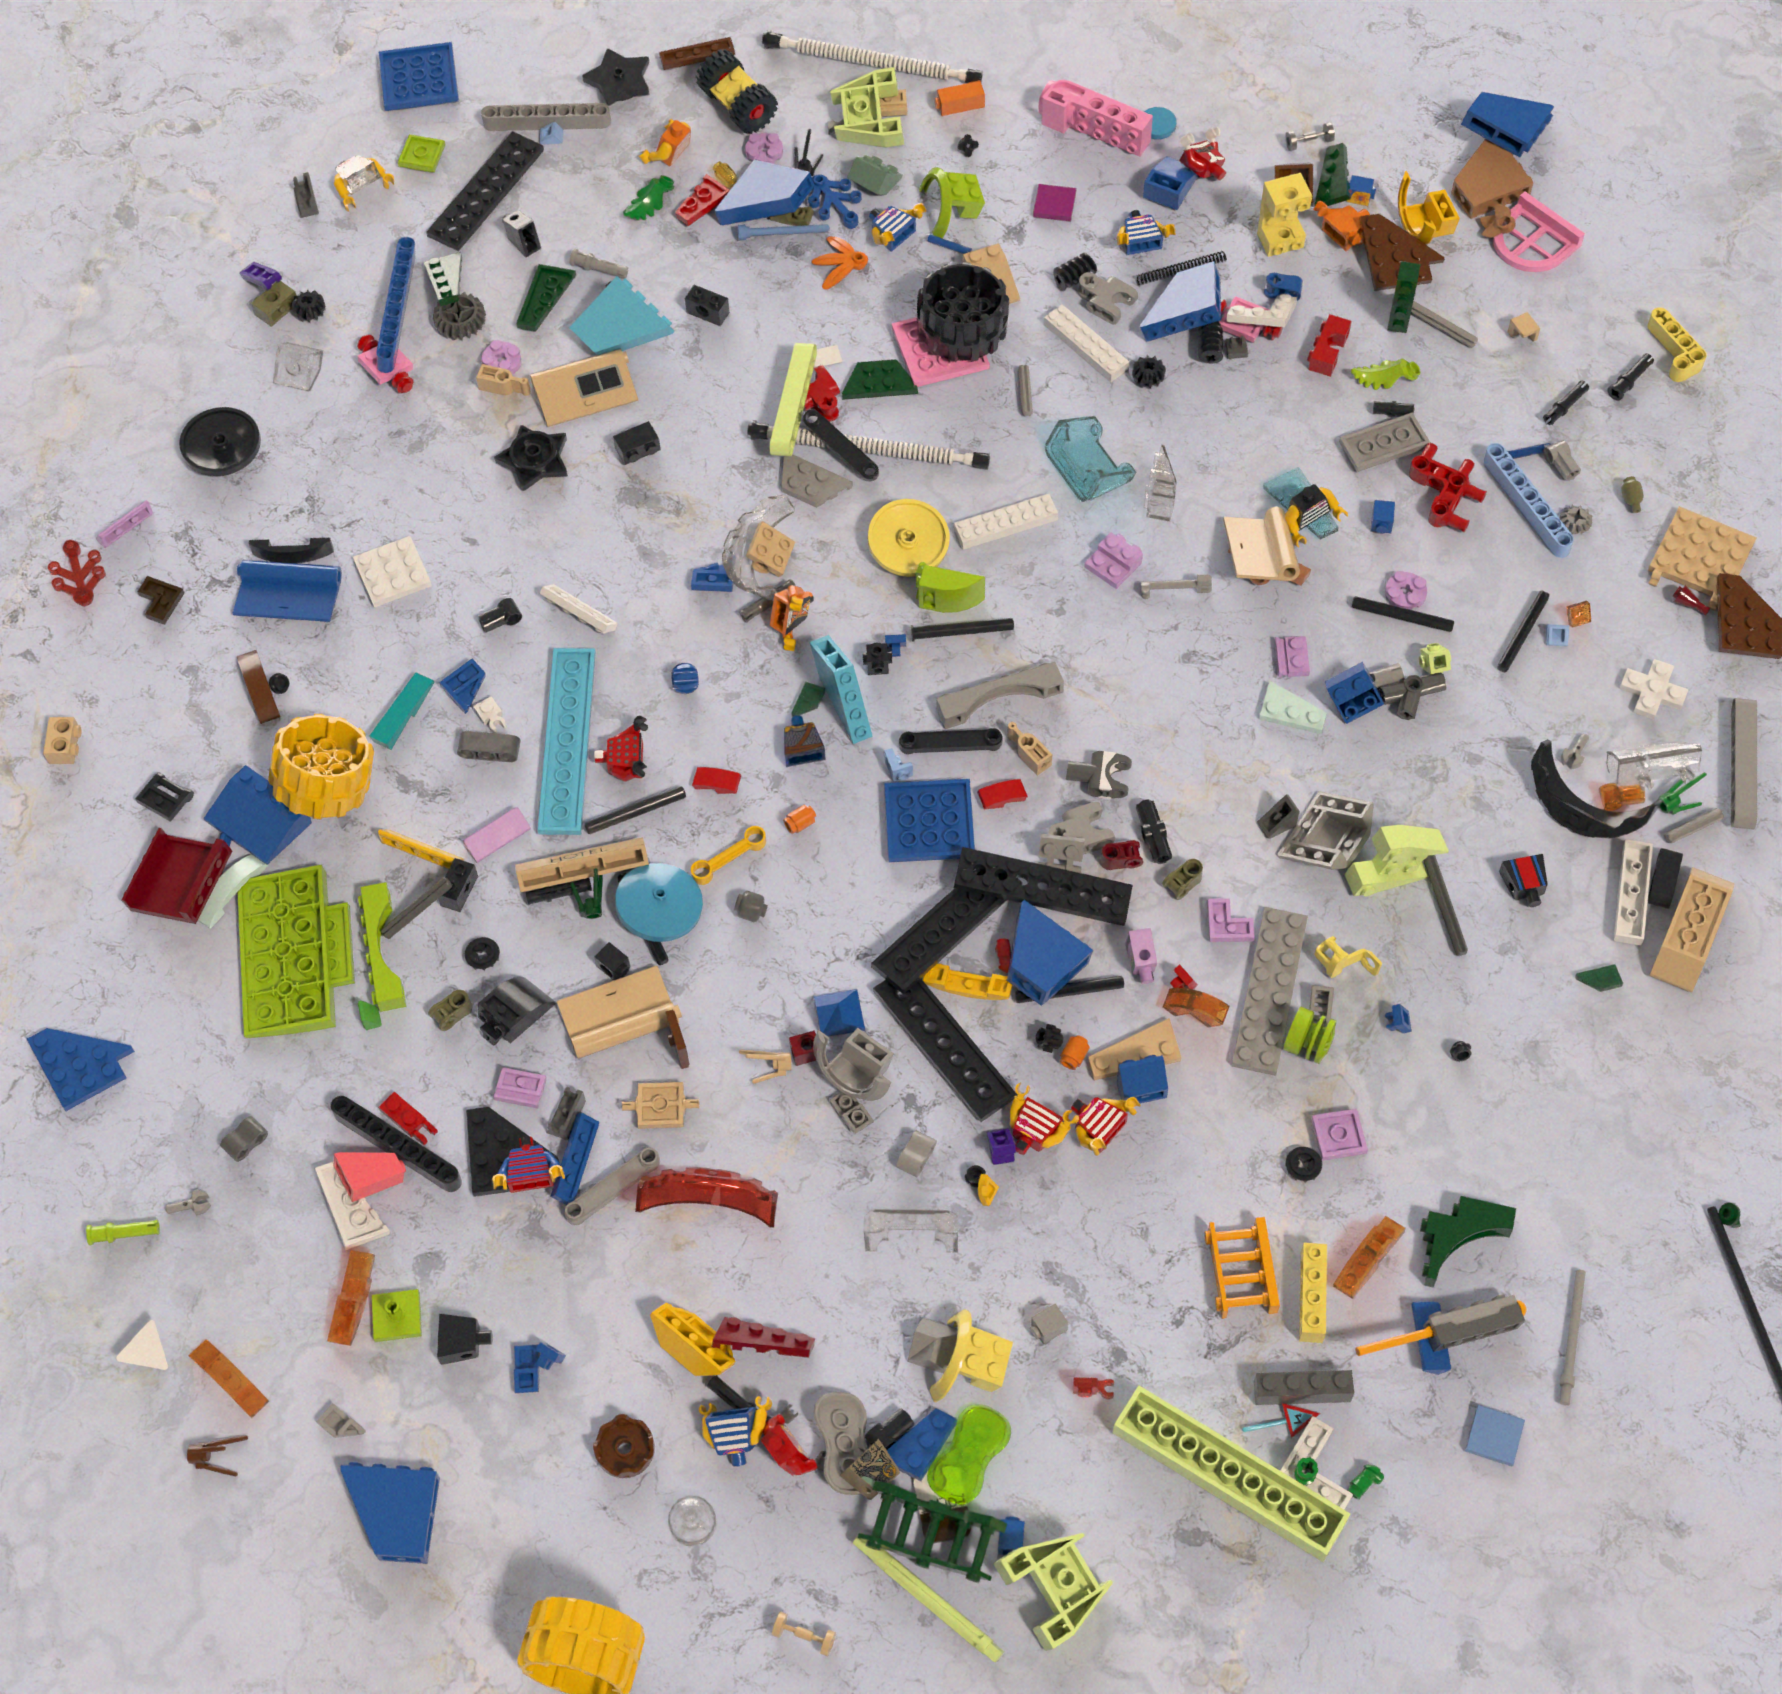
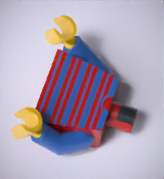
M524 1136L519 1139L520 1148L510 1150L509 1157L505 1158L497 1175L492 1178L494 1190H496L497 1186H503V1189L506 1190L508 1184L510 1193L553 1187L554 1179L559 1176L565 1179L562 1166H560L558 1160L549 1151H544L542 1145L534 1146L531 1136Z

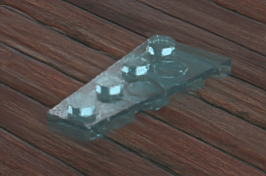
M1297 467L1264 483L1263 489L1288 510L1290 499L1300 493L1305 487L1311 486L1300 467ZM1330 513L1325 514L1307 526L1320 540L1338 531V525Z

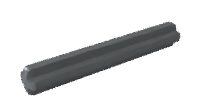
M445 877L439 880L381 929L383 936L387 939L393 937L452 887L451 882Z

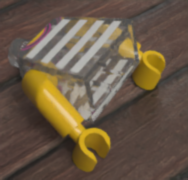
M357 155L347 161H342L335 168L337 174L334 178V186L340 197L344 199L343 204L348 212V204H353L356 208L355 201L352 197L348 196L349 194L356 193L381 177L383 178V186L386 189H389L388 181L394 185V176L389 173L386 174V170L374 158H364Z

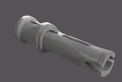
M576 248L571 252L569 263L572 266L585 267V270H598L623 279L628 275L627 266L596 258L594 254L582 253Z

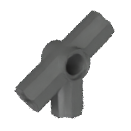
M1441 672L1420 677L1410 675L1404 681L1380 686V696L1385 705L1400 701L1397 715L1401 719H1415L1420 697L1445 691L1446 680Z

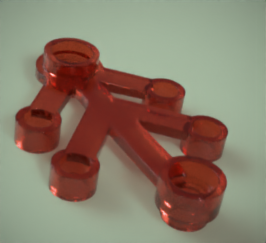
M67 540L63 545V551L70 559L73 572L62 568L57 561L50 562L48 570L52 575H59L75 582L77 588L65 584L61 577L54 578L52 586L56 591H63L72 595L77 604L88 606L94 598L93 589L106 576L102 566H95L101 561L102 557L98 550H91L88 553L89 560L81 569L78 559L81 548L77 541ZM92 570L93 577L85 585L84 580Z

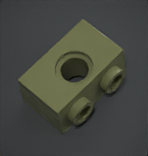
M282 281L275 282L271 289L256 297L251 303L255 316L272 327L293 309L292 302L294 301V296H297L295 290Z

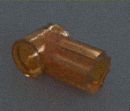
M1608 783L1599 788L1603 808L1607 811H1615L1624 805L1645 802V789L1641 784L1618 786L1616 783Z

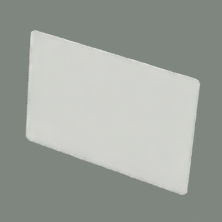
M834 345L817 349L814 368L819 365L826 366L842 362L838 346Z

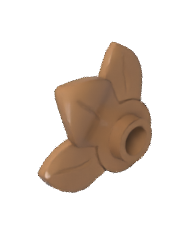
M1497 204L1495 215L1480 218L1481 224L1485 228L1482 235L1488 238L1496 237L1501 233H1509L1516 226L1515 219L1511 217V210L1501 204Z

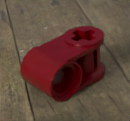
M1129 840L1104 845L1100 858L1101 866L1106 870L1140 867L1143 864V858L1139 854V841ZM1107 855H1112L1115 858H1109Z

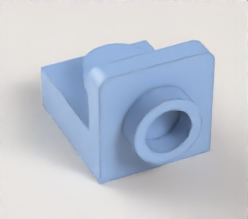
M893 748L884 750L885 763L893 782L898 780L904 781L913 776V765L911 762L902 764L899 755L895 756Z

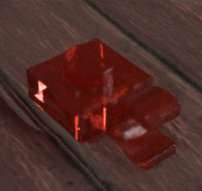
M1073 1378V1394H1078L1079 1397L1086 1398L1100 1393L1105 1399L1114 1398V1392H1107L1105 1390L1107 1386H1114V1380Z

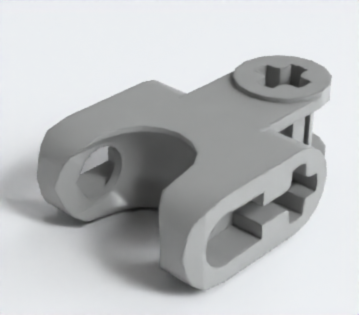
M1087 272L1082 274L1079 279L1078 294L1082 299L1088 301L1086 304L1088 310L1112 325H1115L1121 318V311L1114 304L1124 303L1130 306L1138 299L1136 289L1114 276H1110L1105 281L1094 273Z
M1092 802L1066 811L1062 815L1063 822L1053 824L1048 833L1049 835L1084 838L1083 854L1100 850L1104 845L1114 843L1116 839L1111 829L1099 830L1090 825L1091 822L1101 817L1102 807L1099 802Z

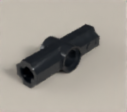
M1149 799L1142 800L1139 804H1136V810L1141 822L1143 840L1145 843H1148L1154 863H1166L1172 859V853L1167 841L1164 821L1160 820L1154 801Z

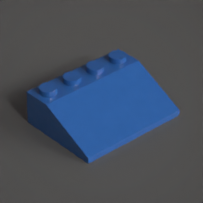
M247 765L229 780L204 817V821L221 833H225L228 838L266 865L312 824L311 817L294 814L289 811L286 805L278 802L273 796V786L269 784L268 780Z

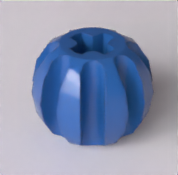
M681 663L672 669V686L676 692L689 694L698 688V671L694 665Z

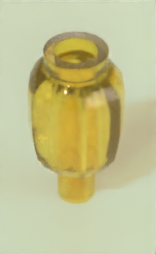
M719 161L713 166L714 175L725 187H733L735 185L737 175L727 163Z

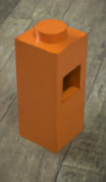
M981 81L937 89V98H934L935 107L940 110L942 116L984 108L985 93Z

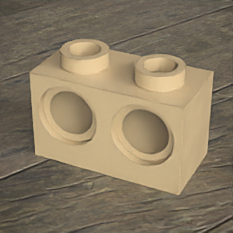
M49 717L43 751L49 764H74L75 756H78L79 753L78 738L82 734L81 726L78 725L74 717Z

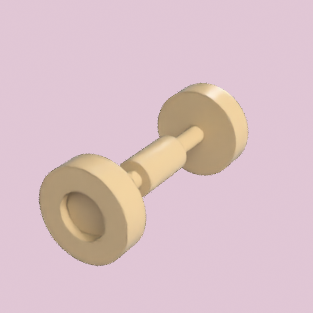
M779 1612L772 1630V1636L780 1638L785 1629L793 1632L794 1636L810 1642L814 1640L822 1643L820 1654L825 1656L830 1654L836 1632L828 1630L825 1638L813 1635L814 1632L799 1626L794 1628L786 1625L788 1614Z

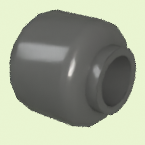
M745 891L743 894L738 895L734 910L737 911L739 918L757 922L760 916H765L768 905L764 904L765 899L763 895Z

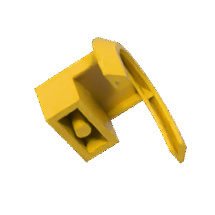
M1405 171L1398 191V211L1404 230L1426 245L1434 237L1454 234L1460 217L1446 190L1428 192L1424 203L1407 206V190L1411 178L1408 172Z

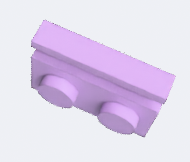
M1306 636L1285 637V639L1276 637L1275 648L1278 676H1309L1310 668Z
M502 1067L496 1086V1093L493 1096L494 1100L538 1109L547 1078L545 1075Z

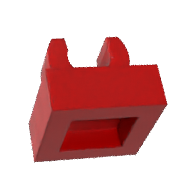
M1180 964L1173 969L1178 976L1170 984L1177 992H1180L1186 985L1191 991L1198 986Z

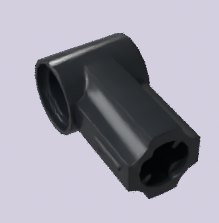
M512 598L503 599L496 608L478 616V620L485 633L504 624L509 626L515 625L522 619V614Z
M900 1408L882 1424L878 1423L872 1427L865 1435V1439L871 1445L879 1439L884 1448L888 1450L897 1442V1439L914 1426V1421L905 1410Z

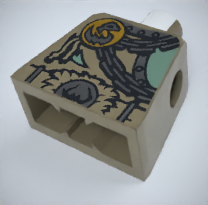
M878 1439L840 1476L867 1499L872 1500L879 1494L872 1491L875 1481L893 1484L891 1481L900 1471Z

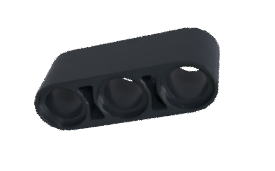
M1665 848L1660 849L1649 890L1648 904L1666 909L1670 908L1683 853Z

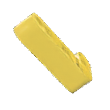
M1662 307L1655 308L1651 313L1647 325L1648 329L1674 357L1669 371L1670 379L1675 382L1685 381L1702 370L1707 353L1666 309Z

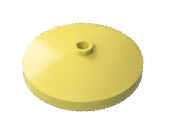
M915 499L892 501L880 508L870 522L868 529L870 552L881 567L893 574L914 577L916 576V569H918L919 563L925 562L928 566L937 567L943 561L948 551L950 535L947 523L934 507L925 502Z

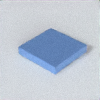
M1478 1405L1465 1452L1513 1467L1525 1420Z

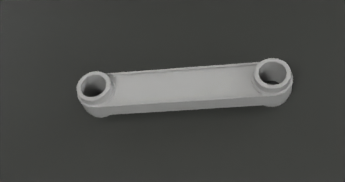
M650 1147L643 1149L632 1159L569 1203L565 1208L567 1221L572 1225L582 1224L586 1219L646 1175L656 1170L660 1164L658 1152ZM647 1157L655 1158L651 1162L644 1161ZM573 1211H580L578 1216H570Z

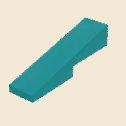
M415 672L369 735L372 741L392 750L410 717H415L435 683L434 680Z

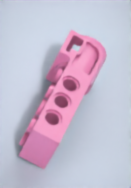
M1051 80L1046 84L1039 97L1038 109L1039 113L1042 114V125L1056 131L1065 133L1068 128H1073L1139 157L1151 142L1153 115L1068 80H1058L1056 82Z

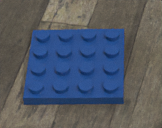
M452 42L379 51L385 111L459 101Z
M970 779L884 783L889 863L960 859L962 847L975 849Z

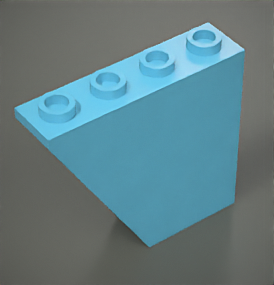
M616 276L569 328L593 352L600 355L617 349L624 351L671 335L675 332L670 327L672 322L664 315L660 317L657 314L659 310L652 303L647 305L644 302L646 298L639 291L633 292L631 290L633 285L624 278L622 281Z
M829 635L809 642L819 678L852 743L855 744L873 737L854 665Z

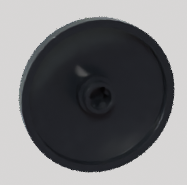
M217 407L199 413L186 424L180 436L179 446L184 461L194 471L207 476H226L242 470L253 461L260 449L261 436L256 422L246 412L231 407Z

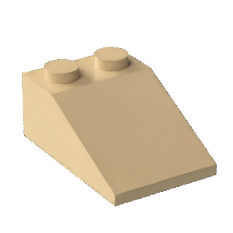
M999 243L963 254V262H970L972 265L982 268L987 267L993 275L1003 280L1006 285V295L1009 297V304L1020 301L1007 258Z

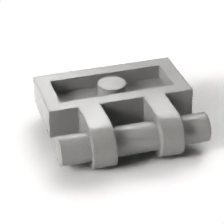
M1041 834L1039 857L1047 858V863L1038 862V864L1081 873L1082 867L1073 866V861L1082 862L1085 839ZM1054 859L1067 860L1066 865L1054 864Z

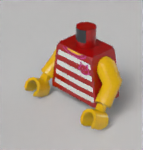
M1021 1082L1018 1083L1015 1087L1017 1096L1014 1097L1010 1109V1127L1013 1129V1137L1018 1139L1015 1144L1016 1152L1025 1155L1030 1147L1040 1152L1044 1148H1050L1061 1143L1071 1129L1070 1125L1077 1123L1079 1116L1075 1115L1073 1120L1070 1121L1069 1114L1072 1110L1065 1111L1062 1117L1028 1096L1025 1100L1024 1096L1030 1092V1086L1028 1085L1026 1092L1022 1093L1019 1089Z
M1095 1097L1089 1105L1077 1099L1071 1106V1110L1079 1116V1120L1075 1124V1132L1080 1145L1093 1151L1095 1156H1098L1127 1123V1112L1129 1111L1131 1115H1135L1137 1111L1134 1107H1140L1141 1104L1135 1097H1130L1127 1100L1100 1099Z

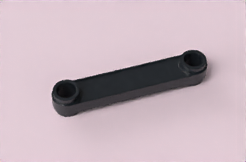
M809 409L805 412L803 420L806 427L863 479L871 482L878 478L879 468L876 463L815 409ZM810 416L817 417L815 422L807 421ZM869 468L875 469L872 475L865 474V471Z
M996 728L935 732L907 731L900 736L899 747L904 754L979 750L997 751L1002 745L1003 736L1000 730Z

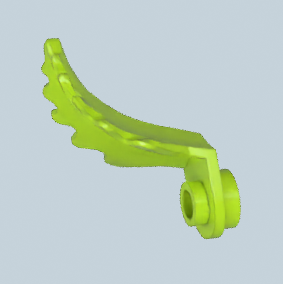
M1403 358L1397 361L1384 360L1381 362V366L1372 364L1370 366L1371 369L1366 366L1351 369V373L1355 379H1359L1360 384L1365 382V387L1369 388L1372 383L1375 390L1379 389L1382 384L1385 389L1391 388L1396 380L1402 376L1415 381L1421 373L1419 366L1415 362H1408Z

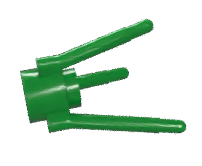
M1705 772L1674 792L1687 780V777L1684 776L1666 793L1659 796L1658 799L1663 801L1659 806L1664 813L1671 812L1674 815L1680 811L1701 806L1702 802H1696L1678 807L1681 803L1679 795L1699 782L1707 774Z

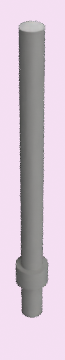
M1581 1269L1576 1270L1564 1373L1560 1377V1386L1562 1387L1560 1404L1570 1405L1571 1389L1574 1388L1575 1384L1573 1372L1586 1273Z

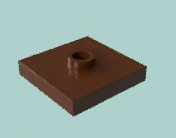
M672 1009L665 1012L670 1035H667L670 1047H675L681 1069L689 1067L690 1063L675 1011Z

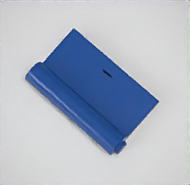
M242 560L241 564L237 566V575L240 576L242 582L232 613L234 616L330 622L341 584V567Z

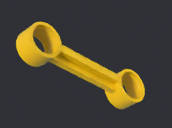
M751 826L745 831L742 840L709 861L698 860L694 862L691 866L692 878L699 885L708 884L713 878V873L748 850L758 851L764 848L766 845L764 829L759 826ZM752 834H759L763 837L757 843H752L748 840V837ZM699 868L709 870L708 875L704 877H698L694 873Z

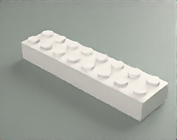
M1060 305L1044 317V325L1109 382H1113L1129 370V361L1064 305Z
M1046 494L955 522L954 531L964 550L1057 521L1058 511L1050 494Z
M1625 839L1623 844L1613 941L1640 946L1644 941L1653 844Z

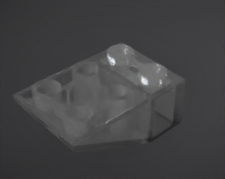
M1161 445L1160 452H1156L1154 456V468H1151L1150 483L1149 485L1147 484L1145 491L1144 508L1147 509L1146 517L1170 522L1175 503L1177 481L1165 446Z

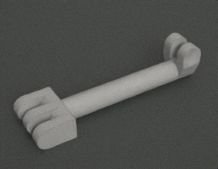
M1197 575V580L1141 582L1143 599L1150 597V590L1197 588V593H1209L1212 591L1211 575Z

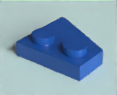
M730 558L729 563L719 565L717 562L707 567L693 569L691 590L732 592L736 558Z
M472 658L439 683L441 688L466 714L486 677V673Z

